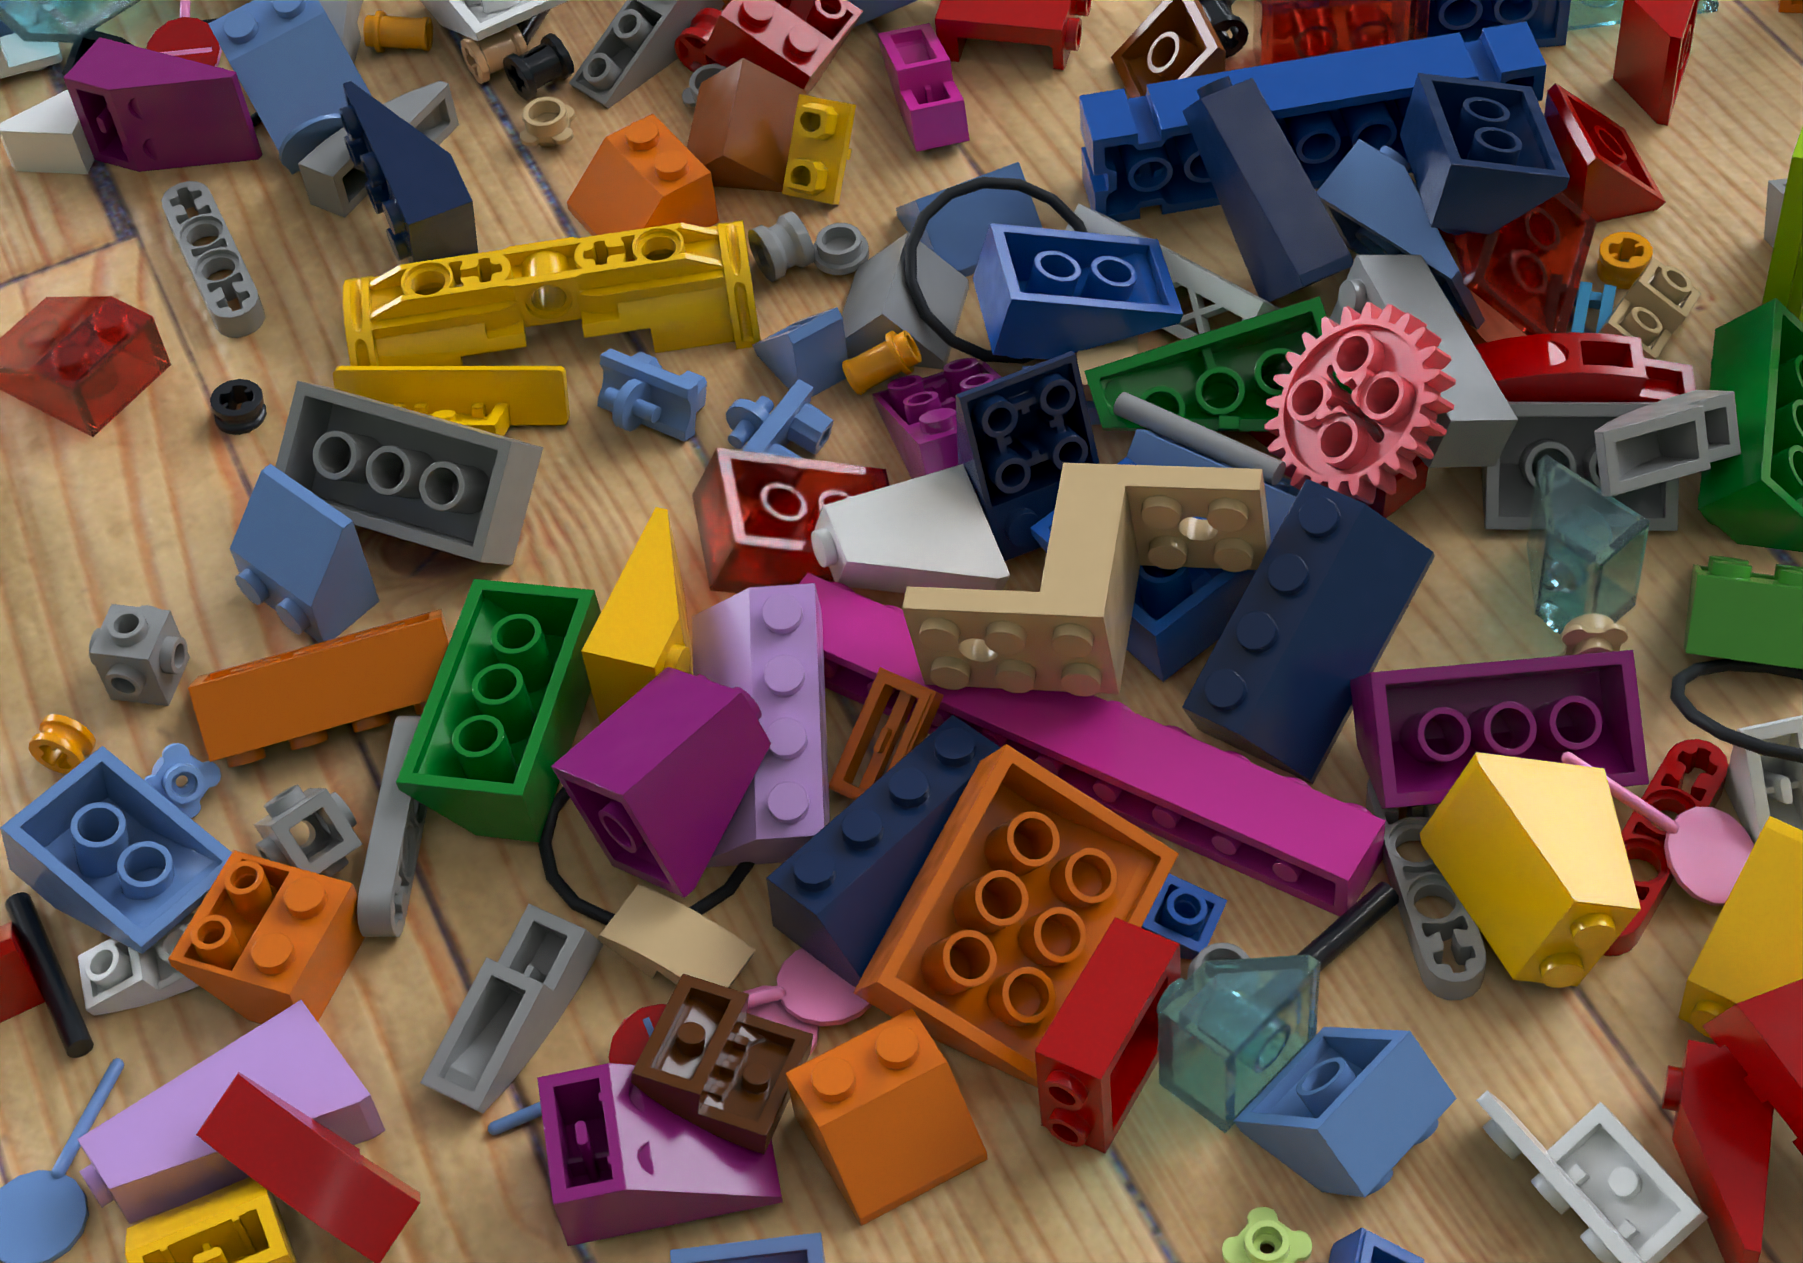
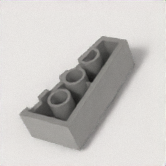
M1356 255L1347 279L1342 282L1339 288L1338 300L1330 319L1340 325L1343 307L1346 306L1361 314L1366 302H1371L1382 310L1387 304H1391L1402 312H1408L1426 323V328L1442 339L1437 348L1450 355L1452 359L1441 371L1456 379V384L1442 392L1441 397L1454 404V410L1438 414L1436 423L1443 426L1447 433L1445 436H1429L1426 444L1434 454L1432 459L1418 457L1428 468L1495 466L1518 419L1422 255Z

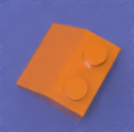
M653 113L605 137L567 201L568 210L592 236L676 223L711 227L719 222L711 172Z
M913 1008L786 1072L794 1116L861 1226L988 1160L987 1151L949 1064Z

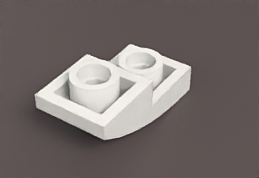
M196 911L185 917L143 954L113 938H109L78 955L86 1011L94 1016L119 1012L164 1000L198 987L199 985L173 968L168 960Z

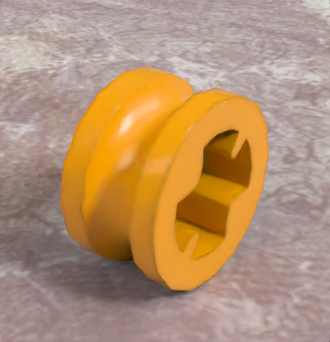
M1633 232L1610 234L1603 239L1599 246V259L1597 261L1598 277L1606 285L1617 286L1616 289H1630L1652 260L1653 247L1646 238ZM1620 259H1627L1629 262H1622Z
M52 714L43 718L39 727L40 733L32 737L28 749L31 755L48 769L68 774L85 760L84 756L93 751L96 740L90 730L78 721L67 716Z

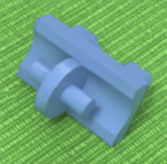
M610 348L600 355V365L603 369L604 378L597 406L612 412L615 426L627 431H633L642 424L684 442L695 435L696 412L703 408L706 402L707 381L705 377L691 371H686L680 376L662 369L656 357L640 351L633 356H629Z
M798 379L774 410L773 402L765 396H760L756 402L749 399H738L729 407L726 412V420L733 431L728 436V441L737 449H741L744 446L740 454L744 468L735 478L734 484L750 493L758 481L785 494L793 486L802 471L805 459L785 447L792 441L812 454H817L829 439L834 422L833 419L810 404L814 387Z

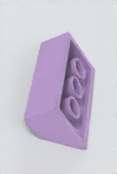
M815 583L749 587L692 616L693 675L701 674L712 682L730 688L740 687L745 690L758 704L762 713L758 721L771 742L766 755L706 867L735 866L741 862H753L755 864L785 862L830 822L822 610Z

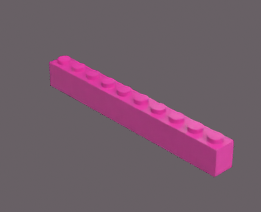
M807 573L799 583H815L822 610L825 688L864 705L881 667L939 692L944 696L928 734L934 732L948 718L954 715L998 746L1003 747L1006 744L1133 825L1339 917L1357 902L1382 861L1386 820L1374 816L1361 805L1339 801L1312 789L1298 778L1283 777L1251 763L1246 757L1237 752L1223 751L1192 738L1179 727L1172 725L1164 726L1136 714L1129 707L1118 701H1106L1094 695L1077 696L1063 691L1030 690L1025 693H1013L1002 688L965 687L958 690H950L937 685H925L902 609L893 605H882L855 593L845 584L829 582L810 573ZM893 689L883 714L890 716L901 690ZM916 697V699H915V701H914V704H913V706H912V708H911V711H910V713H909V715H908V717H907V720H906V722H905L906 724H908L909 719H910V717H911V715H912V712H913V710H914V708H915V706H916V703H917V701H918V699H919V698H917V697Z

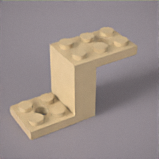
M1063 463L1040 592L907 586L902 610L924 684L937 685L950 690H958L965 687L1002 688L1013 693L1043 690L1063 691L1077 696H1092L1096 693L1119 694L1140 565L1157 566L1163 569H1178L1181 567L1220 568L1230 572L1257 570L1271 545L1263 470L1250 468ZM1193 517H1203L1206 518V520L1196 519Z

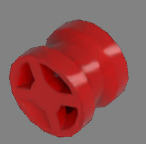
M708 7L700 9L691 20L690 27L684 29L675 40L674 48L677 57L692 72H695L704 65L718 64L703 53L717 19L722 12L718 9Z

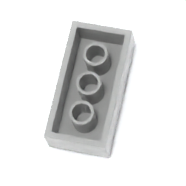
M297 381L275 467L353 520L354 525L478 562L512 565L543 447L335 388Z

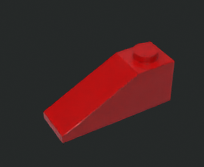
M1688 1040L1682 1066L1668 1065L1663 1089L1662 1109L1675 1111L1672 1141L1700 1206L1709 1217L1707 1222L1725 1263H1758L1762 1248L1774 1107L1769 1101L1762 1103L1743 1079L1748 1075L1726 1046L1719 1048L1716 1044Z

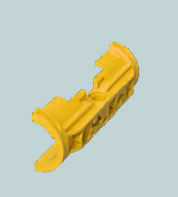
M743 220L719 223L717 226L711 227L676 223L582 238L569 237L509 246L495 251L401 264L381 276L374 277L371 275L345 279L343 284V316L350 365L463 366L462 356L527 347L525 327L578 319L582 320L584 338L650 328L655 353L735 342L736 350L753 347V344L761 341Z

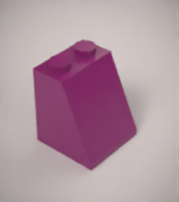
M667 667L551 767L613 867L685 898L695 889L766 755L771 742L758 721L762 716L761 710L755 700L740 687L730 688L712 682L701 674L695 676Z

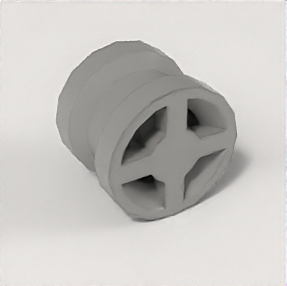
M792 211L779 216L776 224L769 228L760 225L748 231V241L753 257L761 272L771 282L784 277L787 269L794 265L803 268L814 263L815 250L812 240L801 219Z

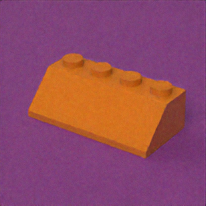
M442 609L198 676L190 684L188 691L209 761L212 762L226 758L229 768L237 767L265 758L264 747L289 740L291 750L309 747L329 739L326 729L352 723L354 732L369 730L390 723V711L414 705L416 715L422 714L450 642Z

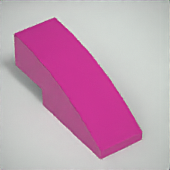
M930 23L878 33L879 45L891 86L916 152L970 141L964 99L953 81L950 58Z

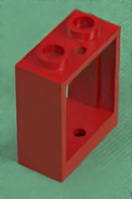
M1115 917L1034 1052L1041 1126L1046 1127L1061 1142L1074 1147L1086 1145L1106 1154L1182 1021L1180 943Z

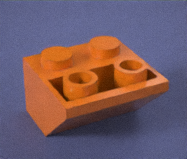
M233 850L168 960L173 968L249 1021L263 1024L302 1000L318 1022L365 939L358 925V896L354 885L350 882Z

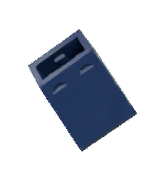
M352 81L344 83L343 88L347 106L340 108L339 114L347 136H344L345 145L355 168L362 166L368 178V182H365V187L369 199L377 214L383 212L390 226V228L386 229L387 236L398 261L407 258L409 263L478 253L473 201L451 154Z
M1073 351L956 394L958 465L963 464L1004 561L1041 548L1032 536L1030 527L1055 510L1063 463L1100 464L1078 362Z

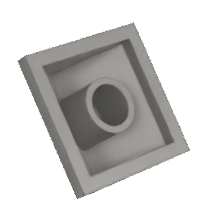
M909 232L874 255L857 269L842 312L848 359H852L886 341V333L893 330L898 334L906 330L914 339L922 361L914 366L943 369L947 364L951 347L920 318L905 284V245L910 236ZM920 241L917 246V282L930 311L955 335L969 290V280Z

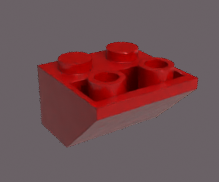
M731 0L720 13L703 53L726 68L744 58L802 88L808 95L820 80L863 11L848 0Z

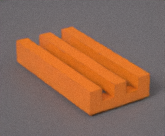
M880 667L831 778L829 789L856 800L882 777L916 697L919 699L887 772L926 738L944 695ZM893 689H899L901 691L885 727L882 728L873 748L874 753L860 785L857 787L852 784Z

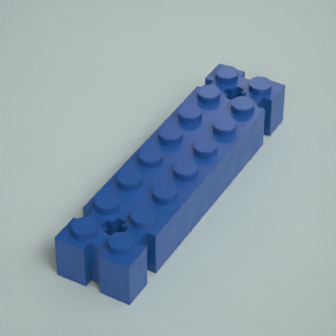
M1525 21L1483 28L1481 36L1476 41L1464 42L1459 32L1147 84V92L1145 96L1127 99L1124 88L1079 96L1080 130L1085 147H1081L1084 188L1090 208L1117 222L1140 219V208L1156 205L1160 206L1162 215L1221 205L1182 111L1199 100L1197 89L1229 76L1232 85L1250 78L1254 79L1314 189H1319L1359 139L1377 150H1380L1383 145L1388 146L1398 152L1409 163L1400 138V132L1418 73L1530 86L1537 100L1541 101L1543 100L1547 65L1529 25ZM1411 167L1407 171L1408 173H1412Z

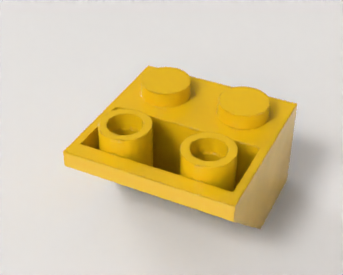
M251 1177L126 1229L125 1256L127 1263H297L274 1194Z

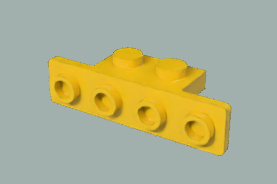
M339 366L333 372L335 389L501 436L506 434L510 425H565L570 418L566 370L562 366Z

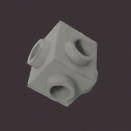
M111 604L101 628H97L93 632L89 644L90 660L95 665L112 700L169 706L190 659L186 640L181 637L171 611L161 610L148 605L134 607Z
M294 785L267 802L264 808L269 815L254 824L263 840L256 844V848L262 858L328 877L343 869L349 863L345 856L362 845V842L352 828L357 822L350 808L336 792L330 794L326 788H308L303 792L299 785ZM302 821L309 828V838L305 844L299 846L289 830Z

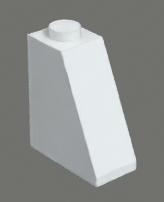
M963 464L823 506L815 529L811 533L812 547L818 563L822 567L829 566L834 581L845 584L848 587L905 593L907 586L1002 590L1010 577L1006 563Z

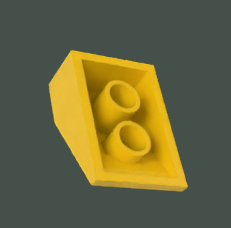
M655 507L581 650L600 724L665 668L671 667L693 675L685 591L668 510Z

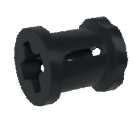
M1199 0L1226 51L1225 59L1235 55L1246 44L1249 33L1245 22L1233 14L1231 8L1232 0ZM1229 29L1232 32V38H1230L1228 33L1226 32Z
M553 33L545 35L540 41V45L520 56L512 53L503 59L504 70L508 80L515 91L525 100L535 97L537 89L558 77L565 80L574 73V64L563 42Z

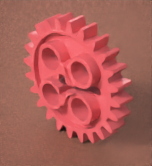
M1366 302L1361 314L1349 306L1343 307L1340 325L1326 316L1321 319L1322 335L1316 338L1307 332L1302 334L1306 350L1302 355L1293 352H1287L1285 355L1293 368L1290 374L1274 375L1273 380L1284 388L1282 395L1267 399L1266 405L1277 410L1278 416L1264 424L1265 430L1278 436L1267 449L1269 453L1281 458V461L1285 462L1284 475L1291 478L1290 485L1301 490L1305 480L1309 479L1370 505L1374 502L1376 487L1390 495L1396 493L1395 476L1401 473L1412 480L1417 477L1412 463L1417 455L1425 459H1432L1434 457L1432 450L1426 442L1429 436H1445L1447 433L1443 426L1436 423L1438 414L1454 410V404L1442 398L1441 393L1454 386L1456 379L1441 371L1452 359L1450 355L1437 348L1442 339L1427 329L1426 323L1408 312H1402L1391 304H1387L1382 310L1373 303ZM1334 371L1337 374L1335 376L1341 383L1353 389L1351 394L1338 385L1333 377ZM1365 415L1377 422L1384 432V439L1380 436L1377 427L1363 419Z

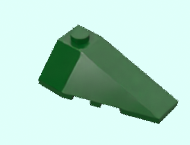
M1320 296L1085 370L1084 372L1102 430H1149L1114 414L1113 408L1116 399L1122 392H1127L1213 431L1269 432L1264 429V424L1277 417L1278 411L1266 405V401L1274 396L1282 395L1284 388L1273 380L1274 375L1290 374L1293 367L1287 361L1285 355L1287 352L1303 354L1306 350L1302 340L1304 332L1316 338L1322 335L1321 319L1326 316ZM1334 371L1333 377L1338 385L1351 394V388L1341 383L1335 376L1337 374Z

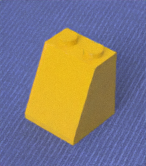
M1476 752L1419 833L1422 846L1513 980L1544 983L1546 986L1553 988L1577 987L1641 909L1604 768Z
M1769 816L1686 982L1678 1018L1692 1024L1698 1032L1708 1038L1711 1037L1703 1028V1025L1733 1005L1803 979V830L1772 816Z

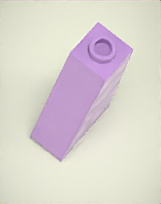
M300 1000L78 1138V1142L91 1162L90 1165L79 1172L100 1206L104 1207L114 1200L129 1224L176 1208L250 1177L196 1135L238 1072L352 1145L376 1137L384 1132L385 1128L370 1093L303 1001Z

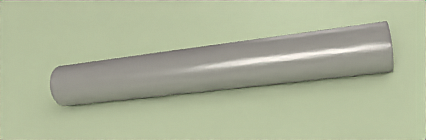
M1122 392L1115 401L1113 408L1115 415L1234 468L1262 469L1264 481L1277 485L1284 475L1285 462L1127 392Z

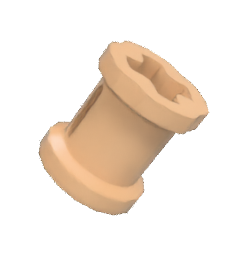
M516 24L480 41L469 37L460 41L464 60L470 72L480 84L489 81L490 74L504 68L503 59L512 53L520 56L529 51L522 33Z

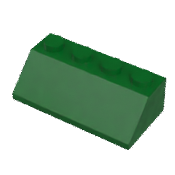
M1774 298L1715 329L1709 390L1734 391L1741 454L1710 462L1711 469L1701 471L1698 510L1710 524L1718 526L1737 544L1803 552V323L1777 298Z
M480 579L473 580L396 780L397 787L401 792L476 836L539 843L560 782L551 766L571 750L591 692L581 650L601 614L595 590Z

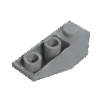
M627 0L569 84L609 109L678 59L674 48L675 40L684 29L690 27L691 20L700 9L708 7L721 10L725 3L722 0Z

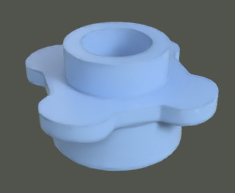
M173 743L164 748L162 757L153 766L151 775L146 776L144 780L188 817L192 818L200 812V800L208 788L214 787L219 783L221 772L213 761L201 762L190 754L189 749L184 744ZM181 775L186 776L187 783L182 787L177 786V777Z

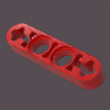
M1688 739L1675 744L1667 753L1641 799L1659 811H1670L1678 815L1693 807L1715 808L1722 795L1729 765L1726 755L1716 745L1700 739ZM1694 767L1704 770L1706 773L1698 775L1692 785L1690 794L1682 790L1685 773L1689 774ZM1633 811L1621 832L1628 860L1640 859L1647 861L1655 867L1658 875L1649 881L1639 882L1634 880L1641 909L1604 953V956H1620L1632 950L1638 943L1674 880V876L1667 866L1664 850L1666 831L1656 828L1648 819L1636 811Z

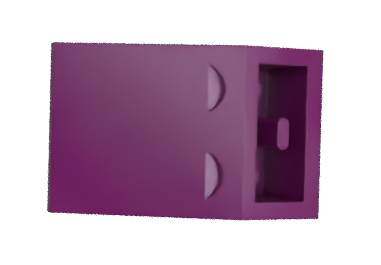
M99 37L63 78L94 160L142 172L259 160L263 155L237 73L234 71Z
M975 358L954 360L943 367V372L924 378L918 375L900 377L891 381L887 385L888 389L872 394L874 403L911 479L958 466L956 394L1001 378L986 362L978 361Z
M607 1063L537 1077L553 1206L567 1246L783 1203L772 1139L765 1154H761L703 1130L667 1110L631 1083V1074L635 1065Z

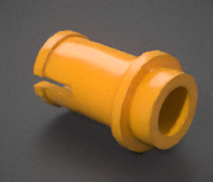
M378 10L375 15H367L365 17L363 27L364 42L367 47H374L378 53L385 52V48H410L430 51L433 43V23L430 17L387 16L384 10Z
M892 330L886 333V341L850 360L847 359L842 362L845 377L858 395L864 394L866 390L900 372L906 375L914 372V365L920 363L922 358L914 339L906 330L898 334Z

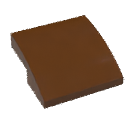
M682 974L632 1071L631 1083L667 1110L703 1130L741 1147L765 1154L790 1099L786 1072L807 1062L811 1053L813 1034L748 1014L749 994Z

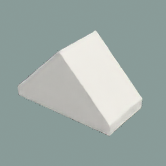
M68 89L0 123V139L10 163L16 171L88 174L94 157Z
M1803 715L1737 729L1738 732L1766 742L1803 749ZM1733 745L1724 788L1742 826L1746 829L1754 845L1769 816L1803 830V763L1763 756Z

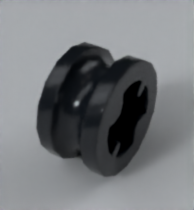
M229 380L219 385L210 397L215 423L220 431L227 434L240 435L249 433L258 428L264 422L267 415L262 389L258 384L250 380ZM242 403L241 408L236 410L237 404Z

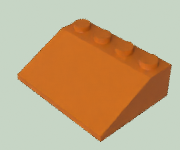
M1006 744L982 759L977 765L853 993L893 1018L913 1008L932 1039L1038 1088L1034 1052L1113 919L1117 917L1142 927L1179 853Z

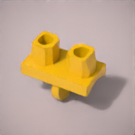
M799 94L782 194L839 205L846 161L850 160L852 148H849L856 104Z

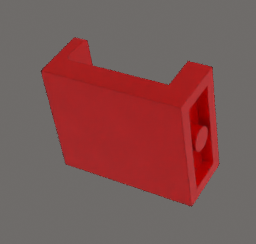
M941 0L935 16L936 35L951 62L960 61L966 40L970 38L1049 46L1052 48L1053 69L1065 70L1070 51L1079 50L1082 36V20L1080 17L1089 16L1092 0Z

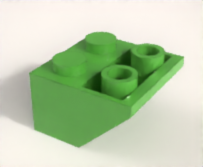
M1709 556L1708 566L1693 564L1684 640L1685 652L1803 669V567L1776 564L1774 575L1752 572V566L1749 565V561L1738 558Z

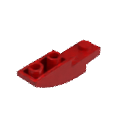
M1548 333L1511 337L1474 345L1507 402H1658L1696 390L1692 365L1644 358L1641 337L1606 333Z

